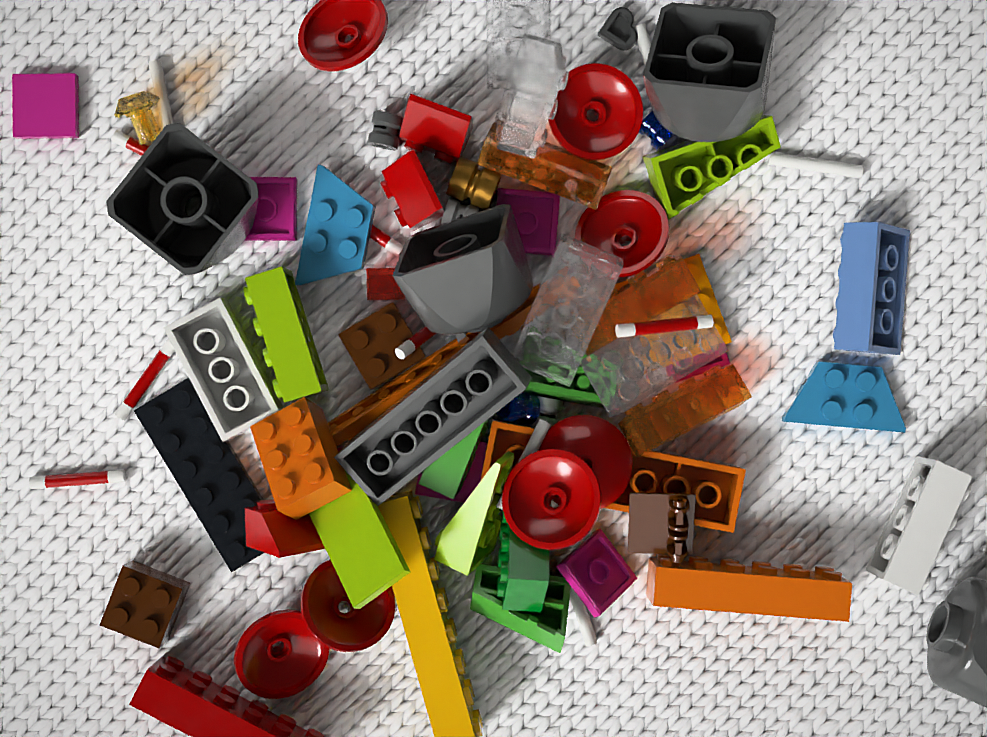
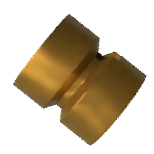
M461 156L453 171L446 195L460 201H464L469 197L472 205L483 210L489 209L500 183L502 172L487 167L479 170L477 162Z

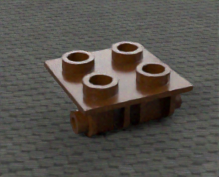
M630 492L628 553L668 554L674 563H682L687 555H693L696 495Z

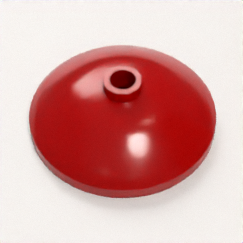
M320 0L311 8L302 21L298 33L299 50L306 61L319 70L341 71L352 68L369 58L381 44L388 27L387 10L381 0Z
M585 64L567 72L555 85L548 102V123L557 142L572 155L586 160H604L618 155L634 141L643 120V103L636 85L625 73L606 64ZM595 111L598 119L596 121L589 120L587 112Z
M621 190L606 194L588 206L581 215L575 230L576 250L583 263L600 275L627 277L637 274L651 266L663 253L670 233L668 217L662 205L646 193L635 190ZM627 241L631 242L627 246H622Z
M575 415L562 419L548 430L538 450L558 449L570 452L582 460L589 459L591 461V469L596 475L601 489V509L609 506L621 496L631 478L633 460L626 438L616 426L597 416ZM555 496L552 498V500L556 504H561V498L559 496Z
M558 449L534 452L519 461L506 479L502 493L504 516L511 530L527 544L546 550L567 548L582 540L591 531L598 519L601 509V489L598 479L586 462L570 452ZM559 496L561 504L553 508L551 500L553 497Z
M329 559L319 565L306 580L301 594V613L307 629L321 644L340 652H357L373 646L387 633L395 614V596L391 586L361 609L353 608L339 576ZM339 603L347 606V613L340 612L338 608Z
M279 610L259 618L243 633L235 650V670L243 686L251 693L268 699L286 698L305 690L320 676L328 660L329 648L313 637L304 623L300 610ZM281 641L278 646L273 647L276 642Z

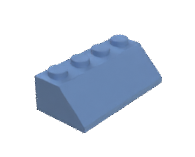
M881 222L844 223L843 233L840 238L842 253L841 264L838 268L839 292L835 302L837 309L836 327L833 331L835 350L900 355L910 230Z

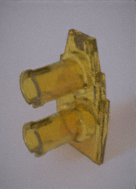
M146 91L118 99L114 112L115 118H121L122 115H125L126 118L130 117L139 140V145L146 144L147 141H154L161 132L151 110V107L155 106L160 98Z

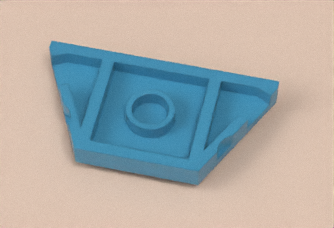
M323 165L317 166L295 285L303 286L318 280L332 278L347 272L350 273L364 269L376 206L358 194L351 186L343 182Z
M816 362L808 374V379L796 393V398L792 405L782 416L783 422L906 432L905 424L882 367Z

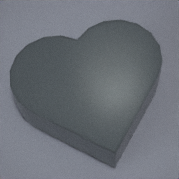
M625 7L615 9L598 32V36L619 50L626 51L631 49L637 40V32L632 27L634 22L632 12Z

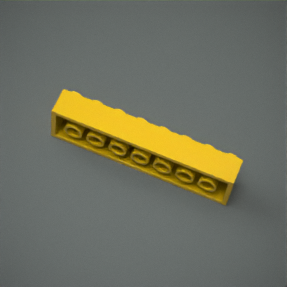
M412 490L392 495L380 504L378 508L411 571L393 584L392 588L434 737H482L483 722L479 709L473 710L472 707L474 705L473 698L475 697L470 678L465 680L463 675L466 674V661L462 648L456 649L455 643H457L456 636H458L454 619H448L446 614L448 611L447 606H449L445 587L439 588L437 582L439 575H441L439 564L429 554L428 549H431L430 545H432L428 527H422L420 518L424 514L419 496L413 497Z

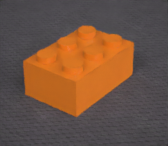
M303 397L250 426L279 512L298 520L352 491L344 468L334 458L338 450L324 411L314 402Z

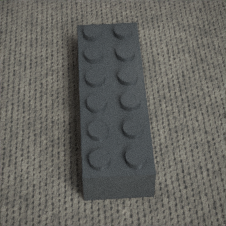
M487 327L344 444L334 458L378 507L527 389L532 377L494 332Z

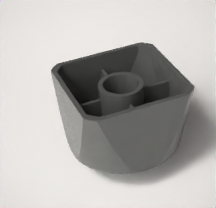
M674 2L662 7L643 72L647 96L658 122L672 134L697 142H718L732 139L754 127L763 116L765 110L776 17L768 10Z
M181 123L168 124L106 201L107 212L112 219L182 274L192 275L223 261L243 243L250 233L255 220L258 188L255 181ZM201 194V208L195 215L188 217L185 212L187 200L194 195Z
M501 204L410 236L406 239L392 275L424 325L430 331L444 335L466 332L476 333L484 331L487 327L492 328L498 325L528 299L533 289L530 267L514 214L509 204Z
M970 576L960 581L950 591L945 600L936 607L930 618L926 634L928 644L927 670L932 682L937 686L987 708V581Z

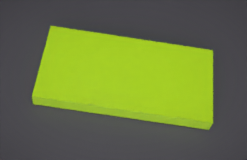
M346 472L352 491L309 513L353 608L361 609L411 571L379 508Z

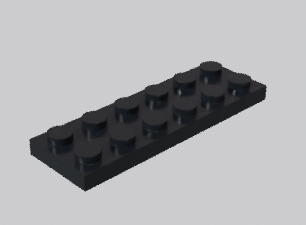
M190 379L183 380L135 409L136 416L231 573L265 553L246 546L245 508L257 506V502L264 499L229 441L222 442Z

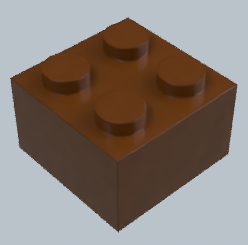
M394 302L338 334L370 390L377 388L427 358L421 346L404 359L396 356L395 349L414 334Z
M132 560L122 565L99 625L153 647L160 648L169 641L191 583Z

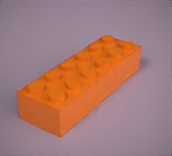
M657 554V558H649L646 596L653 606L849 622L852 582L842 577V573L835 572L834 568L815 566V571L803 569V566L797 564H783V569L772 567L771 563L752 561V566H745L739 564V560L720 559L719 564L709 562L708 558L700 556H689V561H683L682 563L672 562L668 554Z

